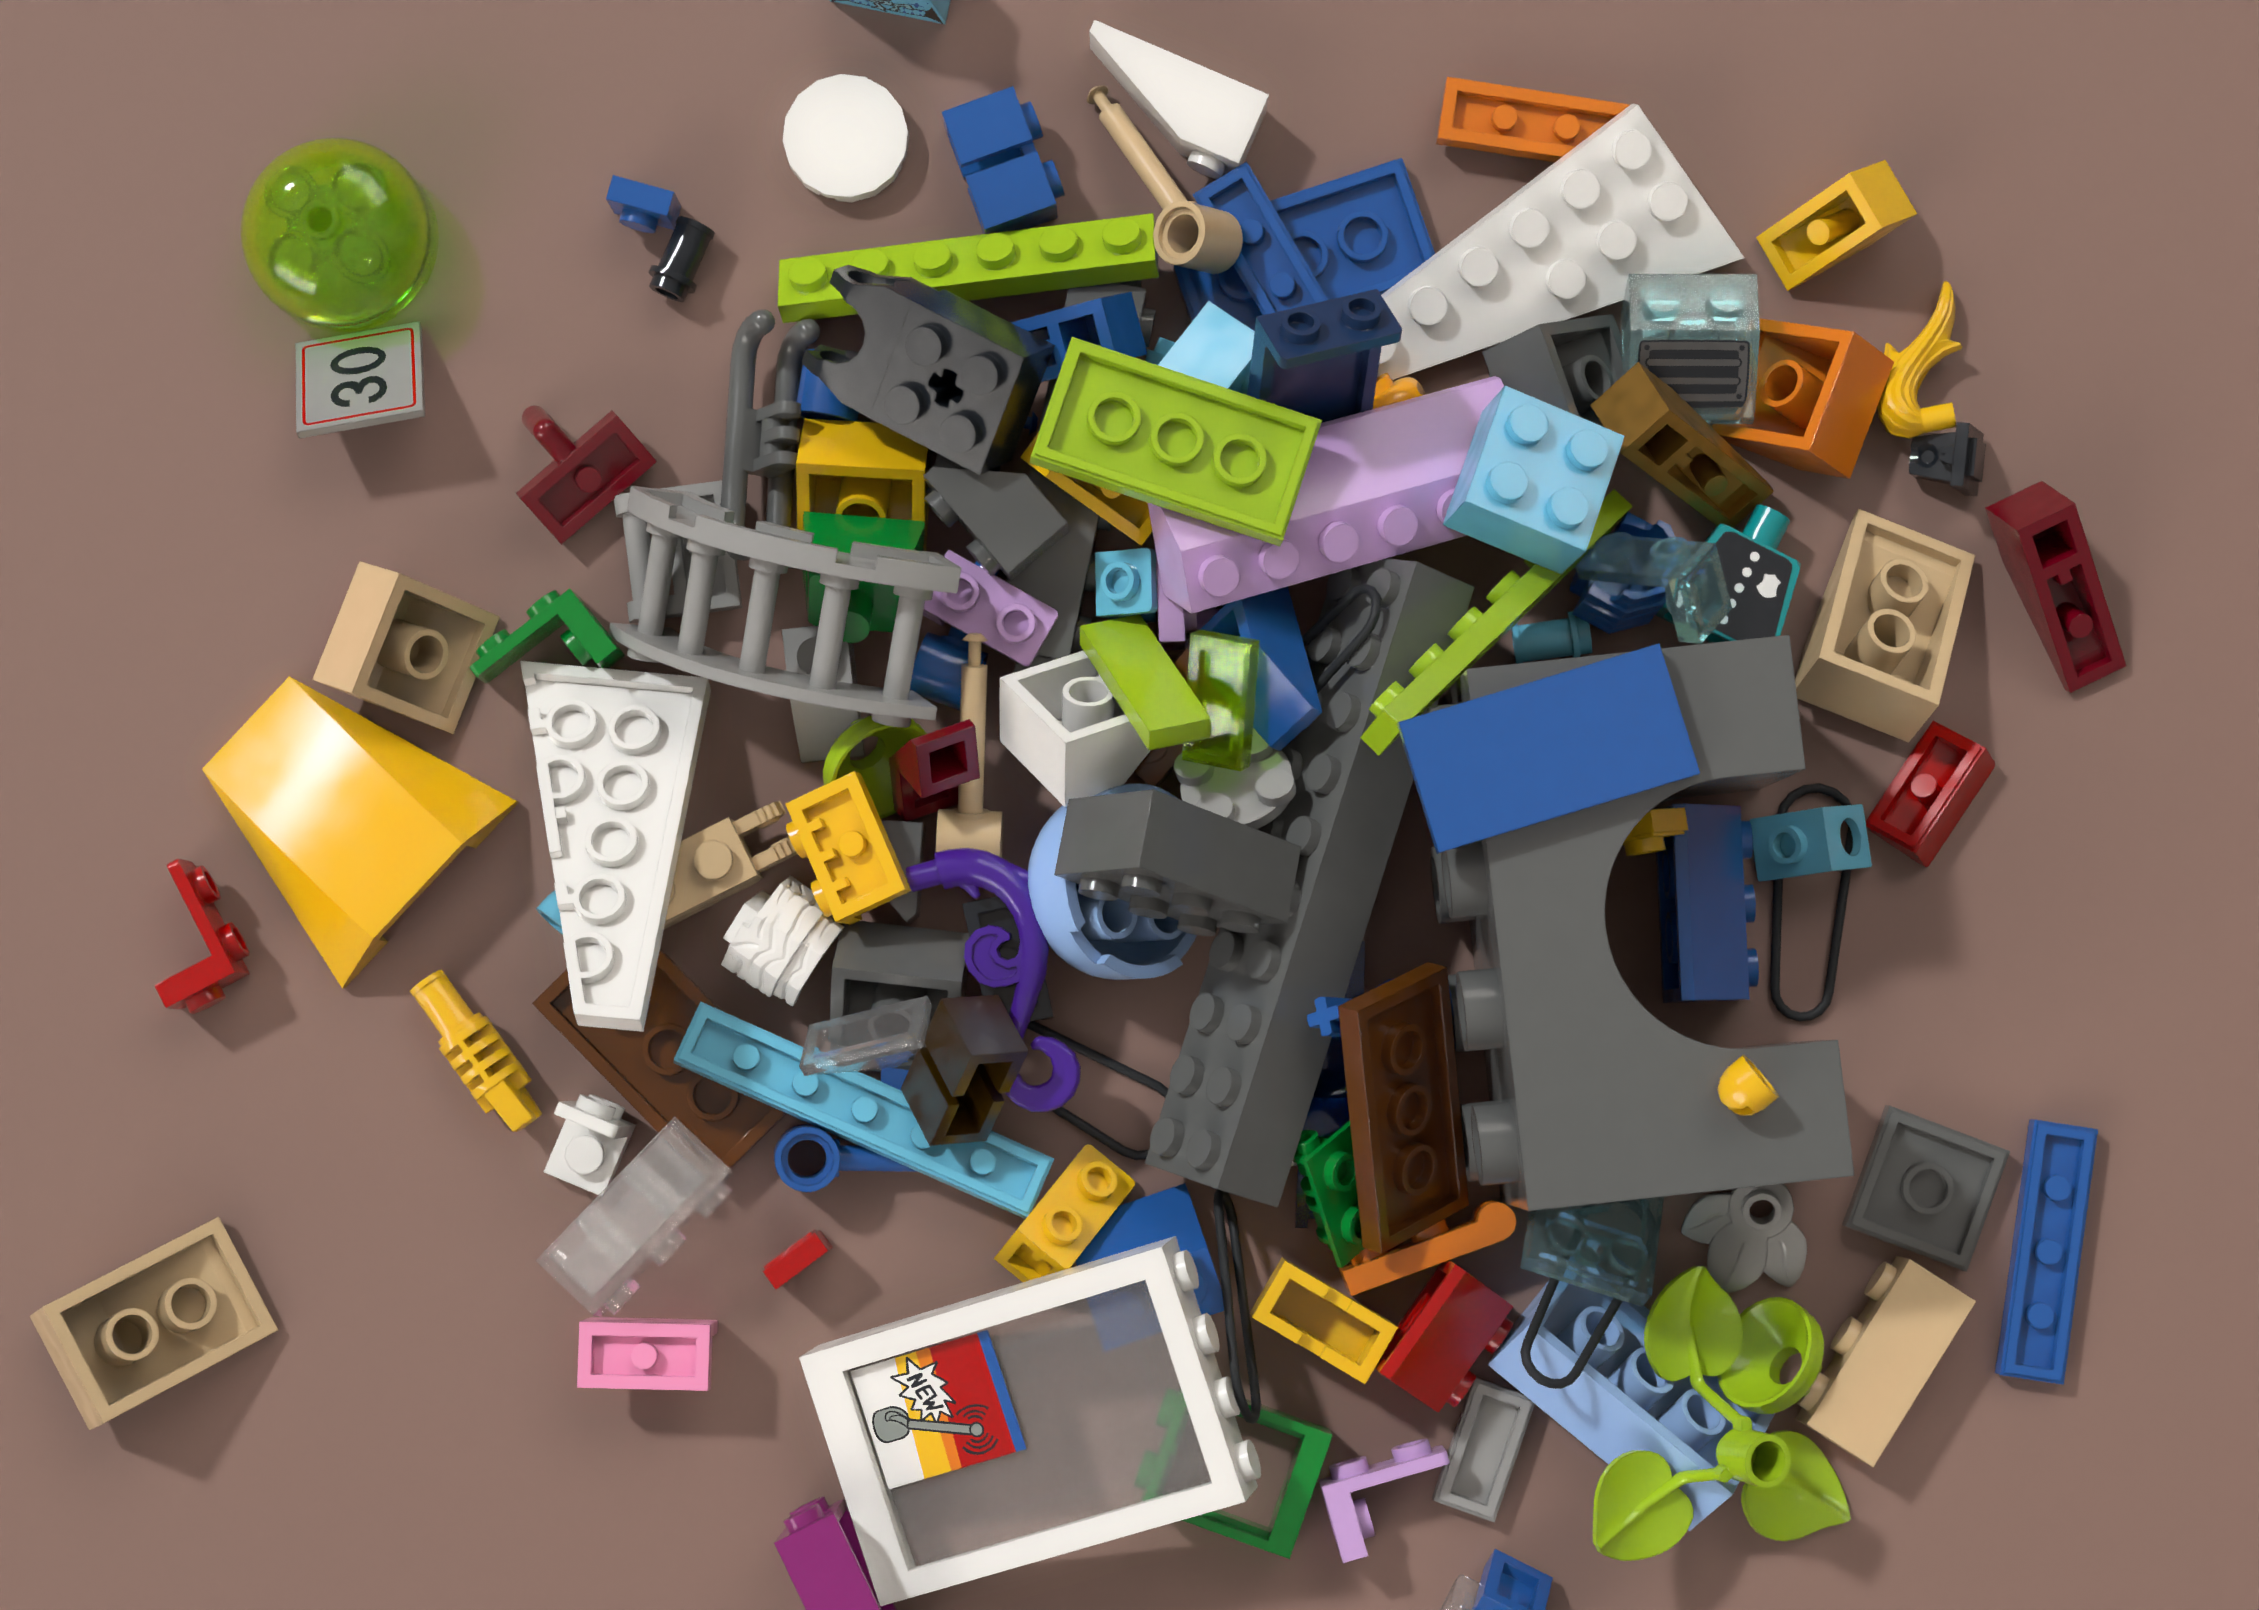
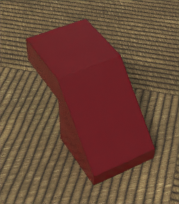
M970 719L911 739L889 758L894 810L903 821L909 822L937 812L939 809H945L958 804V786L980 778L976 728Z

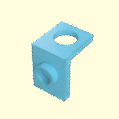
M1862 804L1820 807L1750 819L1757 878L1760 882L1872 866ZM1843 821L1849 825L1852 832L1853 848L1850 855L1844 850L1841 843L1840 828Z

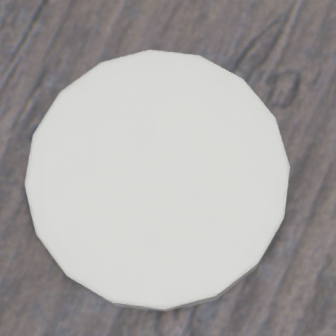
M838 74L817 80L796 97L785 117L783 144L791 170L807 189L827 198H835L836 201L852 203L876 196L895 181L902 169V163L908 151L909 133L901 106L885 87L863 76Z

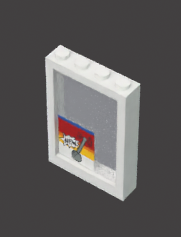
M1176 1236L829 1341L814 1347L799 1357L880 1606L1246 1502L1258 1487L1256 1479L1261 1477L1258 1454L1249 1439L1245 1441L1242 1439L1235 1416L1240 1414V1409L1235 1399L1232 1381L1229 1376L1222 1378L1214 1354L1220 1348L1218 1333L1211 1316L1208 1313L1201 1315L1193 1290L1199 1286L1197 1269L1191 1254L1187 1250L1180 1251Z

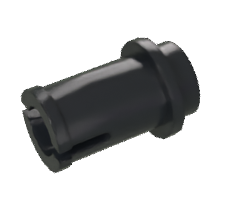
M679 216L659 265H651L648 273L653 277L649 285L653 291L671 300L684 302L687 293H694L697 288L693 279L715 232L696 220Z

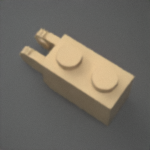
M781 801L761 807L736 821L728 817L681 841L664 929L750 887L763 879L762 872L797 854L790 839L784 838L771 845L769 849L752 856L743 838L759 829H765L777 823L786 814Z

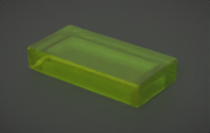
M1198 630L1190 634L1187 684L1211 717V737L1184 743L1182 760L1240 772L1250 767L1260 640L1206 630Z

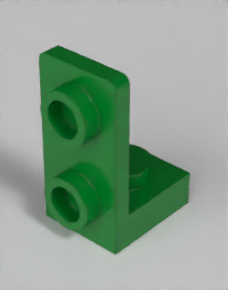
M569 588L562 595L557 590H553L537 600L526 612L530 620L512 634L504 629L487 639L476 650V654L480 659L469 668L478 679L488 683L563 624H566L569 629L562 633L560 637L583 666L593 659L601 668L609 669L622 659L625 654L612 637L608 635V632L582 599Z

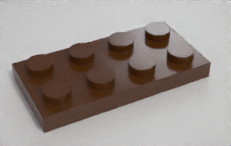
M661 948L644 1032L578 1026L573 1011L568 971L566 969L532 1004L711 1187L728 1173L787 1114L673 1063L700 1001L716 1009H721Z
M1430 962L1422 964L1338 1006L1363 1248L1381 1254L1469 1205L1448 969L1445 966Z

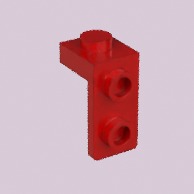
M178 858L168 863L167 868L211 956L154 986L165 1008L182 1010L187 1007L190 1014H195L221 1002L226 998L222 988L250 974L243 961V958L249 956V950L243 936L234 923L224 924L214 904L215 901L221 898L220 892L208 870L203 865L196 868L192 861Z

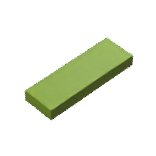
M1140 614L1080 626V646L1148 750L1211 737V717Z

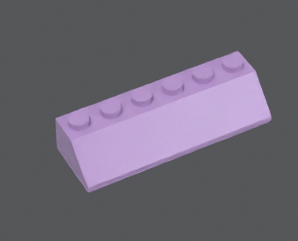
M1493 376L1321 423L1280 547L1148 503L1163 595L1192 614L1467 536L1444 526L1443 522L1481 412L1504 387L1501 378Z

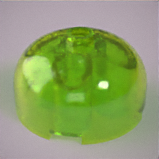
M321 138L307 141L288 149L272 160L263 169L250 188L243 207L240 226L241 245L245 262L251 276L263 294L274 305L299 322L313 328L331 332L363 331L395 318L396 314L413 300L424 282L427 284L434 269L438 252L439 233L437 219L424 188L390 154L366 142L348 138Z

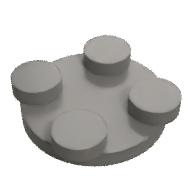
M1251 725L1240 729L1234 739L1216 743L1205 750L1199 748L1188 749L1178 755L1174 762V770L1177 779L1181 783L1182 801L1254 829H1258L1274 820L1282 813L1296 794L1294 775L1288 758L1282 751L1271 748Z

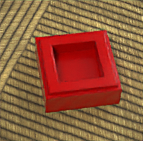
M815 1229L764 1266L765 1270L762 1272L773 1287L778 1289L833 1247L821 1230L816 1231Z

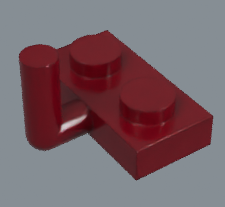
M533 405L526 408L523 412L522 422L554 460L516 494L562 545L614 500L616 495L621 494L657 461L613 410L573 443L542 407Z

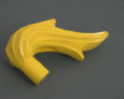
M1948 281L1943 282L1936 309L1919 336L1900 352L1891 344H1885L1884 354L1893 360L1894 364L1878 403L1877 412L1880 422L1886 431L1896 437L1911 439L1924 433L1956 427L1952 402L1920 408L1917 401L1920 385L1930 369L1944 357L1962 349V345L1959 342L1950 339L1955 321L1956 306L1953 290Z

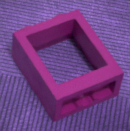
M822 1496L789 1513L790 1517L783 1521L786 1528L774 1544L806 1610H897L894 1603L884 1606L879 1604L853 1521L844 1499L829 1506L825 1496Z

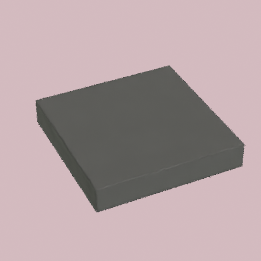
M1885 1105L1842 1225L1967 1272L2010 1151L1890 1105Z

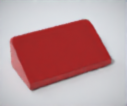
M1933 720L1867 818L1866 828L1915 862L1928 867L1993 771L1995 761L1985 747Z

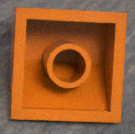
M1753 318L1745 341L1750 343L1749 380L1746 401L1743 407L1719 408L1712 428L1730 444L1795 469L1850 479L1894 361L1854 331Z

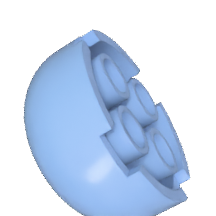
M1140 783L1116 786L1095 795L1154 789L1175 797L1159 787ZM1062 805L1041 829L1032 849L1028 865V889L1032 908L1051 949L1075 969L1091 976L1111 980L1155 978L1168 974L1183 965L1180 959L1189 950L1197 935L1179 930L1177 928V919L1168 916L1164 919H1155L1133 914L1128 911L1130 902L1119 898L1114 901H1105L1083 896L1078 893L1079 884L1054 875L1067 807Z

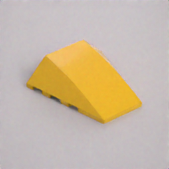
M290 676L202 768L342 988H346L388 943L382 935L466 846L477 848L519 803Z

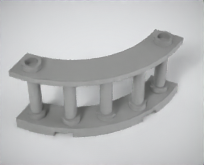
M631 486L627 511L647 522L646 531L652 534L638 625L610 622L608 635L628 647L627 656L645 662H660L706 679L771 696L832 708L871 713L874 722L887 726L909 727L912 718L935 720L937 707L915 691L910 690L925 601L932 600L933 591L957 593L961 567L935 552L894 548L857 541L852 543L850 553L840 552L838 548L814 544L815 533L767 521H757L755 530L733 524L735 511L709 502L692 492ZM684 537L688 539L686 549L692 552L679 634L670 627H664L677 539ZM726 551L750 557L748 566L754 569L740 658L704 646L718 556H724ZM788 567L821 573L819 582L825 585L810 676L766 666L780 574L787 573ZM859 581L894 586L893 593L899 596L884 688L836 681L851 590L858 589Z

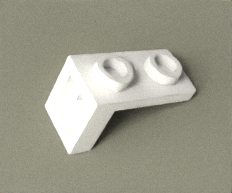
M580 1094L577 1101H559L554 1114L566 1120L544 1173L599 1196H606L636 1126L621 1119L625 1108L593 1094H589V1096Z

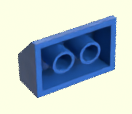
M1672 804L1664 809L1685 807L1688 830L1684 831L1682 835L1665 837V850L1656 852L1663 1003L1750 999L1749 987H1757L1759 981L1757 951L1755 948H1747L1746 923H1754L1756 916L1754 887L1752 884L1744 885L1743 859H1751L1753 852L1750 821H1741V806Z

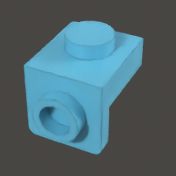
M1138 548L1095 552L1096 616L1117 619L1140 614L1146 623L1156 622L1158 599L1155 550Z

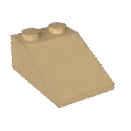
M1858 509L1849 526L1803 648L1795 678L1797 698L1909 743L1939 706L1975 555Z
M219 1217L43 1306L30 1315L36 1330L89 1430L104 1424L278 1331Z

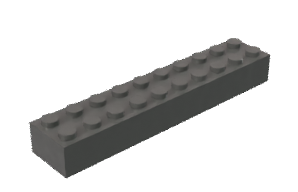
M1386 558L1336 572L1329 576L1326 587L1327 594L1318 621L1350 590L1362 584H1368L1376 588L1380 594L1381 611L1376 627L1369 637L1318 693L1322 713L1281 750L1290 762L1296 785V794L1280 815L1270 823L1257 829L1301 846L1288 923L1261 924L1258 933H1241L1220 927L1218 935L1210 947L1209 963L1199 995L1190 1010V1023L1179 1057L1171 1069L1170 1085L1159 1120L1154 1125L1150 1136V1148L1145 1164L1209 1187L1277 1208L1332 1038L1331 1036H1321L1320 1028H1310L1307 1022V1015L1316 1012L1314 1000L1318 997H1345L1414 780L1401 736L1380 756L1360 738L1377 718L1368 709L1393 682L1397 681L1405 689L1415 679L1408 672L1409 669L1433 644L1436 643L1445 651L1454 642L1447 634L1466 614L1474 590L1473 586L1417 561ZM1361 594L1353 600L1307 645V658L1314 683L1366 625L1372 606L1371 598L1368 594ZM1439 699L1432 706H1436Z

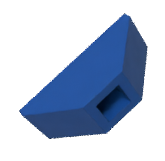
M1288 586L1227 603L1198 631L1209 678L1271 748L1281 751L1322 713Z

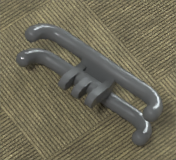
M759 309L744 319L737 331L732 346L720 506L735 511L733 524L745 527L748 474L767 477L766 521L791 528L794 470L796 469L798 455L796 453V444L799 443L800 429L797 428L798 419L801 418V403L796 401L801 377V362L805 350L809 345L816 342L821 332L820 326L812 319H803L790 328L782 341L778 353L774 403L757 410L753 409L757 351L763 337L770 333L775 325L774 316L766 309ZM726 551L735 560L747 561L750 559V557Z

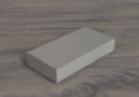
M1476 1377L1467 1393L1447 1452L1450 1464L1442 1466L1432 1496L1433 1501L1495 1522L1535 1404L1520 1392Z

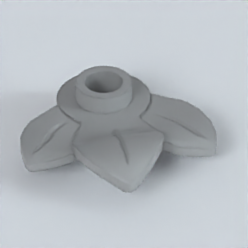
M1785 1184L1733 1189L1730 1193L1707 1194L1691 1206L1681 1227L1683 1235L1697 1242L1709 1244L1707 1270L1726 1293L1746 1288L1755 1282L1763 1272L1777 1283L1791 1287L1800 1278L1805 1266L1807 1255L1806 1238L1799 1227L1791 1220L1794 1204ZM1758 1200H1767L1773 1204V1210L1768 1216L1758 1218L1749 1212L1751 1205Z

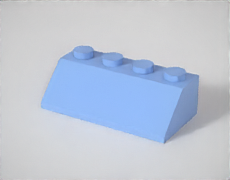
M1576 1249L1568 1259L1530 1352L1531 1360L1536 1369L1544 1376L1552 1379L1566 1377L1572 1370L1620 1288L1615 1281ZM1548 1282L1515 1321L1510 1332L1488 1363V1366L1608 1465L1623 1453L1632 1450H1647L1664 1457L1670 1466L1672 1476L1681 1471L1715 1468L1719 1465L1716 1458L1717 1444L1727 1432L1733 1429V1424L1693 1389L1690 1383V1376L1678 1381H1668L1660 1378L1654 1372L1648 1361L1644 1346V1329L1650 1310L1629 1293L1624 1298L1582 1373L1572 1385L1562 1389L1545 1387L1530 1377L1522 1364L1520 1353L1522 1343ZM1703 1375L1705 1383L1740 1415L1749 1417L1752 1420L1753 1430L1766 1432L1775 1413L1758 1414L1739 1407L1725 1396L1719 1386L1717 1376ZM1730 1479L1728 1482L1723 1483L1715 1480L1687 1483L1681 1486L1679 1489L1687 1495L1693 1506V1519L1688 1531H1691L1731 1497L1740 1481Z

